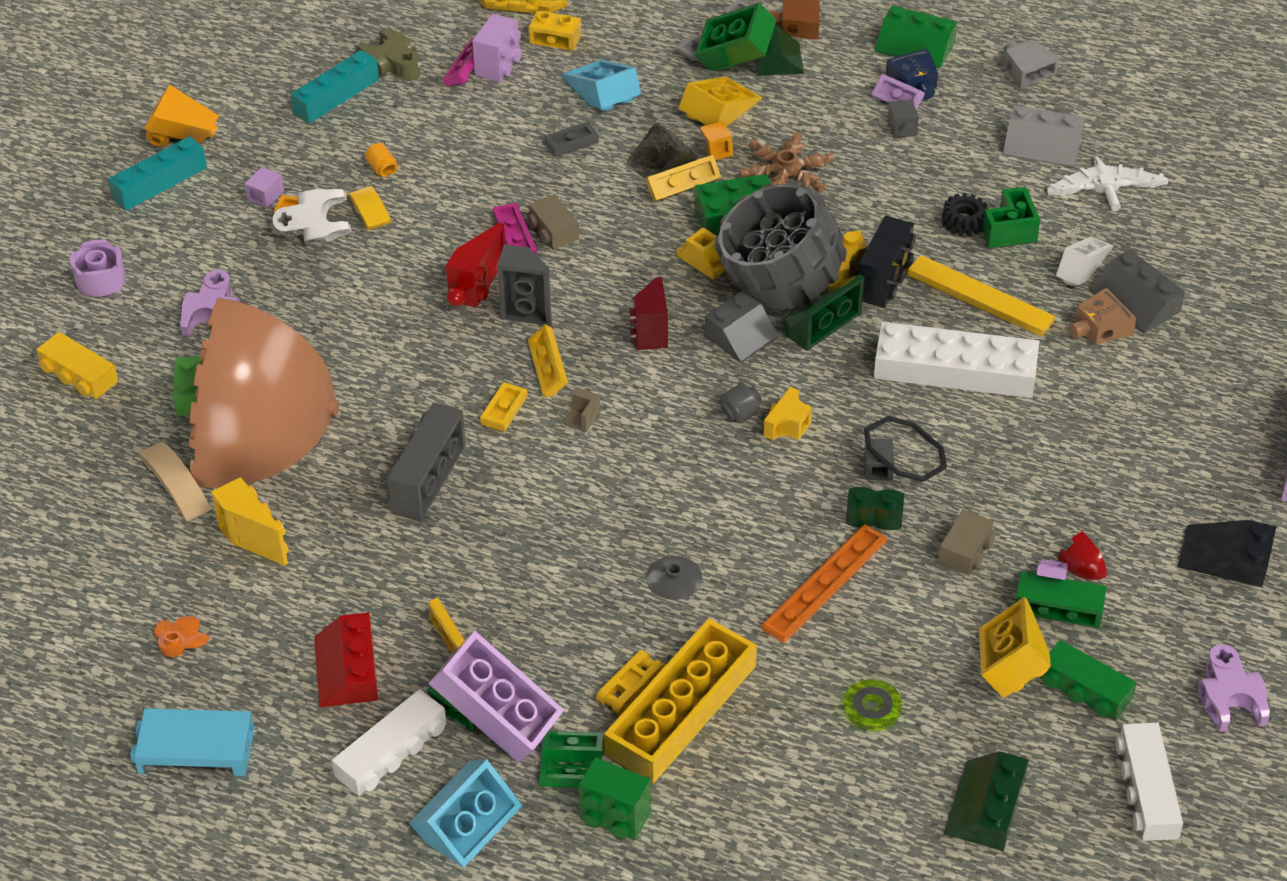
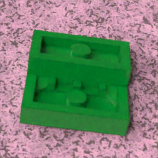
M548 731L543 737L539 787L579 788V783L588 769L577 768H589L595 757L602 760L604 733ZM559 762H567L569 764H560Z

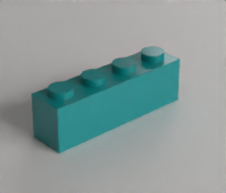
M360 50L290 93L293 114L310 124L379 80L377 59Z
M189 136L108 178L112 199L127 211L205 170L207 163L204 148Z

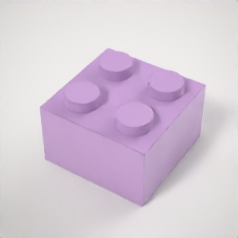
M496 14L490 16L473 39L475 76L501 82L505 76L510 75L513 64L515 62L518 63L522 56V50L519 47L521 32L518 29V20Z

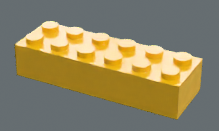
M708 618L604 733L605 756L632 772L650 778L651 783L654 784L756 667L757 645Z

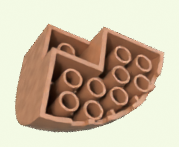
M218 297L208 321V326L212 327L209 340H203L201 345V364H197L194 385L197 386L196 402H191L190 423L193 425L190 433L189 447H194L195 460L190 461V471L198 486L203 488H219L240 477L246 484H250L276 475L289 468L308 454L319 442L328 427L332 415L336 416L339 410V401L335 398L334 386L328 368L317 351L304 337L271 314L241 302Z

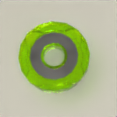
M867 679L858 681L849 687L844 696L843 710L846 718L854 726L877 732L887 730L897 723L902 712L903 701L900 693L891 684L882 680ZM876 701L881 707L872 710L867 708L865 703Z

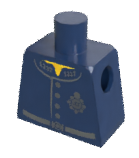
M928 49L887 59V76L925 93L924 99H930L934 96L935 89L937 88L938 70Z

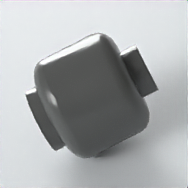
M740 383L723 394V402L720 403V406L731 422L735 420L742 423L759 412V401L762 399L754 386L749 388L746 384Z

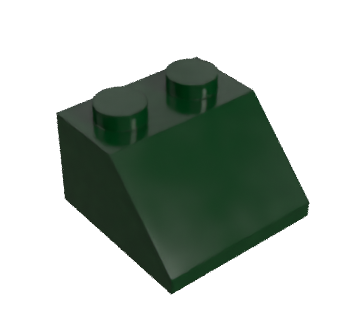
M774 26L766 55L755 59L757 76L804 74L800 43L780 27Z

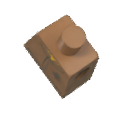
M1105 288L1078 305L1075 321L1069 325V332L1074 339L1087 335L1096 345L1133 335L1136 317L1108 288Z

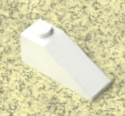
M1090 236L1066 247L1056 276L1062 278L1063 282L1070 286H1077L1087 282L1114 245Z

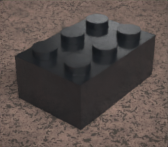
M887 215L884 216L859 262L858 275L861 274L864 277L862 302L885 308L889 300H894L897 293L898 283H903L906 267H910L914 260V253L911 252L916 241V234H913L914 223Z

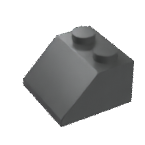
M743 290L705 315V336L740 363L778 339V334L762 305Z

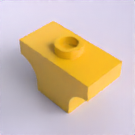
M704 227L687 238L686 242L677 248V257L712 280L725 272L721 264V258L715 249V238L717 236Z
M790 387L779 402L771 406L769 414L764 420V437L774 440L779 436H790L799 440L811 424L812 407L800 401V390Z

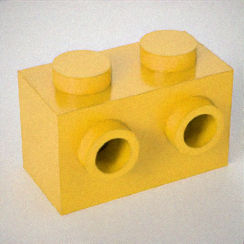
M536 11L529 25L530 44L574 51L581 36V18L570 15Z

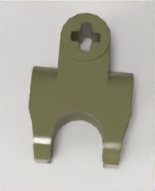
M383 29L378 32L381 45L370 46L366 43H361L355 46L356 53L363 50L377 59L379 77L387 72L403 81H413L420 77L421 73L418 68L419 56L416 53V47L411 39L401 33L390 29Z

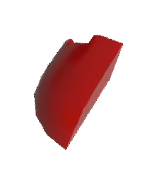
M1083 531L1071 538L1074 543L1066 552L1063 549L1059 552L1057 559L1060 562L1067 563V570L1075 576L1086 580H1099L1107 577L1106 565L1099 549Z

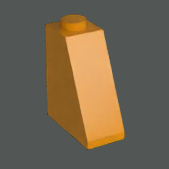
M169 84L159 98L143 129L182 140L191 136L196 142L203 143L206 137L211 139L218 128L215 123L219 115Z

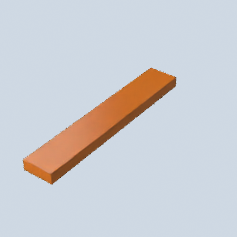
M864 524L761 625V630L784 644L887 542V537Z

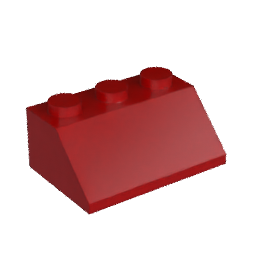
M370 613L340 615L314 637L320 708L378 701Z

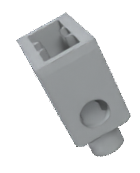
M1010 40L1005 44L1004 67L1020 88L1057 74L1059 57L1038 42L1028 40L1017 44L1014 40Z

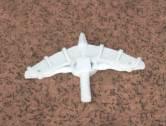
M1095 156L1094 167L1088 169L1080 168L1078 172L1070 176H1062L1061 180L1057 183L1047 185V194L1065 196L1083 189H1093L1096 192H1105L1111 210L1118 211L1121 205L1115 191L1119 190L1120 187L1132 185L1154 188L1168 184V179L1162 173L1156 175L1144 171V168L1136 170L1123 167L1122 164H1119V167L1108 166L1098 156Z

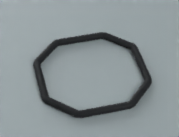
M886 416L864 429L867 450L898 476L926 481L947 468L943 446L912 421ZM888 421L910 426L939 449L941 466L924 476L900 471L872 447L869 431Z

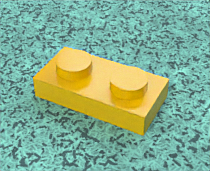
M503 382L481 415V425L505 432L527 399V389Z

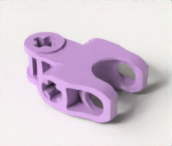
M222 270L209 272L204 278L199 293H186L182 303L180 321L182 336L190 337L193 328L197 324L209 321L218 297L240 302L238 297H232L233 292L229 287L230 277L227 272Z
M1226 644L1214 646L1209 653V662L1205 667L1207 679H1200L1198 681V694L1205 711L1213 720L1219 732L1228 731V725L1231 722L1229 707L1233 706L1246 708L1254 716L1258 727L1266 726L1270 715L1267 689L1259 672L1245 673L1239 654L1233 647Z

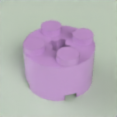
M91 240L81 244V249L76 253L75 250L72 252L70 264L75 284L84 296H106L122 289L126 281V272L121 250L117 245L114 247L106 240Z

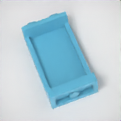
M144 709L142 720H138L136 726L138 740L137 745H132L131 762L136 764L138 773H144L146 765L232 767L234 776H246L255 728L251 711Z

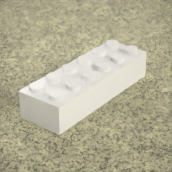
M882 322L875 359L874 379L1032 398L1039 341Z

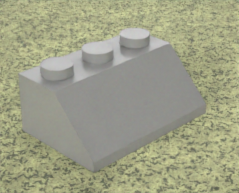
M1014 105L1009 120L1003 156L1075 168L1083 136L1085 117Z

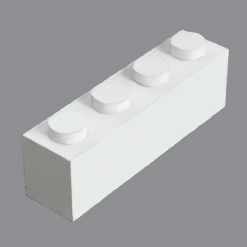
M419 689L331 760L334 776L358 796L366 790H373L378 785L380 778L386 773L395 772L400 767L402 760L409 754L414 755L418 753L426 740L431 736L436 737L442 733L446 725L445 708L423 690Z
M1159 722L1123 724L1120 737H1116L1115 745L1117 754L1123 755L1124 759L1121 763L1123 780H1128L1130 787H1127L1128 804L1134 805L1136 811L1133 813L1134 830L1140 831L1142 841L1179 839L1183 820Z

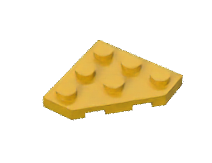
M477 0L486 9L536 13V11L553 13L567 7V0Z

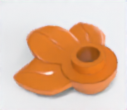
M194 616L180 617L174 623L168 620H161L154 628V635L158 639V647L161 653L167 657H178L184 653L185 648H199L206 644L210 637L198 632L200 622Z

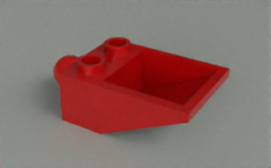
M497 223L458 247L446 264L448 286L446 299L450 305L458 307L464 304L477 308L481 300L486 301L489 287L498 274L497 264L503 246L506 244L504 223Z

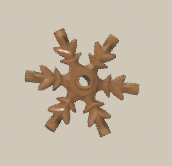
M796 132L793 133L791 142L788 140L784 141L786 148H782V151L777 155L776 149L771 151L769 144L763 147L758 141L752 139L748 147L752 150H757L753 154L763 157L762 160L772 161V164H750V169H739V176L743 178L752 175H763L764 173L768 176L770 172H773L777 176L771 179L774 181L771 183L772 185L788 184L789 179L796 176L797 182L802 180L805 188L811 185L816 191L821 193L826 186L824 183L817 181L820 177L812 175L811 171L801 170V167L813 169L812 166L824 167V162H834L833 153H827L819 156V153L816 152L809 158L805 155L803 159H798L797 155L802 153L800 149L805 144L799 143L802 134Z

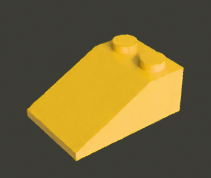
M724 76L687 83L678 109L685 112L688 118L704 123V126L722 121L727 127L759 102L762 97Z
M1025 597L979 628L981 676L1003 698L1011 693L1020 691L1027 682L1035 677L1044 675L1048 668L1051 667L1049 649L1029 602Z

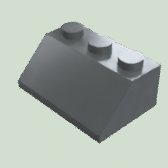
M504 244L497 264L501 320L551 326L552 310L549 267L530 247Z
M1128 250L1112 259L1090 288V292L1094 295L1108 288L1136 317L1135 327L1142 333L1148 332L1181 312L1185 294L1183 289L1132 250Z

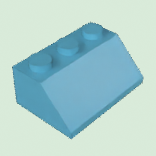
M487 759L469 761L409 823L426 844L464 868L523 805Z

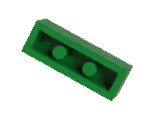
M1021 571L1015 603L1025 597L1035 617L1100 628L1107 586L1067 578L1062 580L1036 575L1037 573Z
M1059 640L1049 652L1051 667L1048 668L1044 675L1039 677L1048 687L1060 689L1067 693L1073 701L1077 703L1083 702L1092 707L1099 716H1108L1115 721L1133 699L1137 684L1131 678L1062 640Z

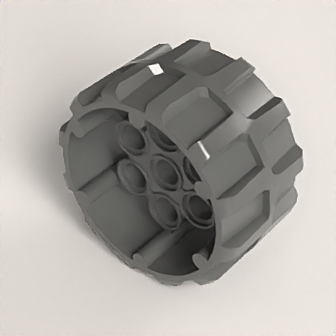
M790 181L788 184H768L762 186V189L740 198L733 209L721 219L720 233L715 238V249L721 258V264L738 293L742 290L757 300L765 311L768 309L789 311L795 306L819 297L821 292L830 284H834L838 279V271L841 263L845 262L847 250L842 242L843 235L820 193L813 188L807 190L801 187L800 183Z

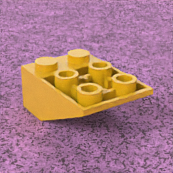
M240 477L211 491L218 527L231 544L284 566L288 564L286 554L289 553V549L283 538L286 534L284 526L280 520L275 521L268 505L258 500V495L252 485L247 486Z

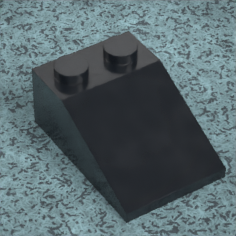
M1252 520L1188 525L1177 567L1262 588L1277 526Z

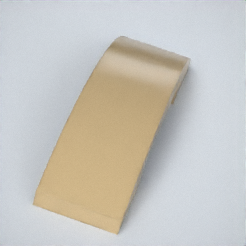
M159 442L138 452V455L148 469L154 472L170 494L174 505L186 522L211 510L205 496L187 467L166 443Z

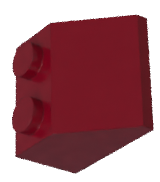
M656 277L635 295L634 308H629L630 324H634L633 327H629L630 341L636 342L637 350L668 348V310L662 277Z

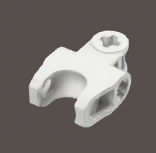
M313 189L297 194L299 205L282 207L273 215L272 222L277 230L287 237L303 235L304 243L307 245L330 242L352 232L351 225L348 222H329L326 218L328 209L331 206L347 200L343 189ZM290 218L291 221H288V226H285L284 224L287 223V219Z

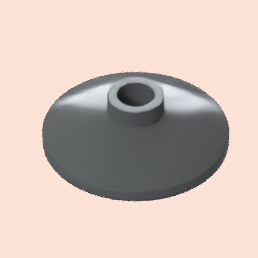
M668 556L655 561L649 567L646 573V582L650 590L659 597L670 600L684 599L693 595L700 588L702 572L698 565L690 559L680 556Z

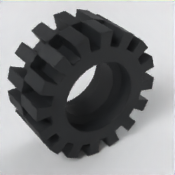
M959 193L954 194V197H948V200L944 203L941 219L942 225L945 226L947 231L951 229V234L953 235L956 232L961 237H963L964 233H967V237L972 236V233L977 235L983 228L985 209H989L987 203H982V198L980 197L975 199L973 194L970 197L967 196V193H963L962 196ZM961 213L969 214L971 216H963L961 215Z

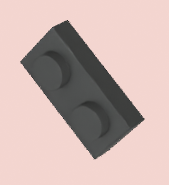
M588 121L545 135V144L555 157L599 142L598 134Z

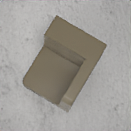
M576 387L572 392V409L564 419L563 424L587 432L601 412L600 395Z

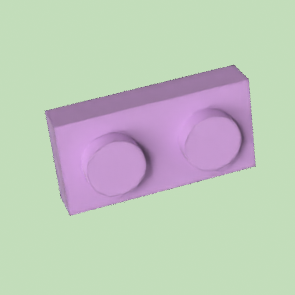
M882 74L871 95L887 103L912 99L917 110L925 93Z

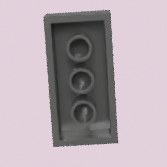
M433 402L429 410L422 414L420 425L416 431H412L409 443L404 450L402 449L399 452L397 463L393 469H389L386 475L385 483L388 485L389 491L388 503H390L392 514L422 522L466 447L462 410Z

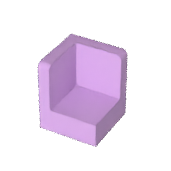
M264 167L260 168L245 183L247 200L268 208L284 192L282 175Z

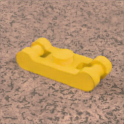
M640 650L599 690L596 701L603 706L607 704L612 708V712L621 716L666 664L660 660L654 661L650 658L651 655ZM617 691L622 693L619 698L614 695Z

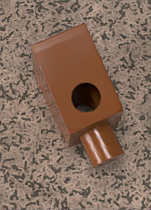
M783 0V11H769L776 19L775 25H782V30L791 37L819 40L820 0Z

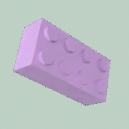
M476 631L459 645L428 683L518 763L536 748L564 711L560 705Z

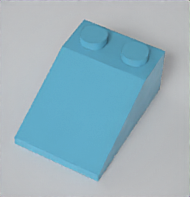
M598 60L562 73L563 79L590 106L600 108L601 111L612 109L613 105L619 102H631L634 100L633 97L641 95L636 67Z

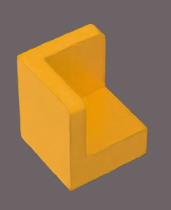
M722 121L700 127V132L706 140L708 156L713 155L715 161L733 156L732 135Z

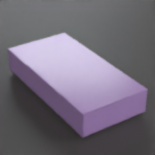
M1041 559L1036 575L1065 580L1068 565L1063 562Z

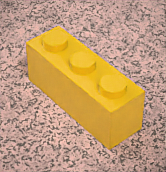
M61 332L56 333L36 349L40 368L45 373L49 374L52 372L57 375L63 384L67 385L70 383L75 386L83 396L89 395L97 399L118 382L116 368L113 363Z

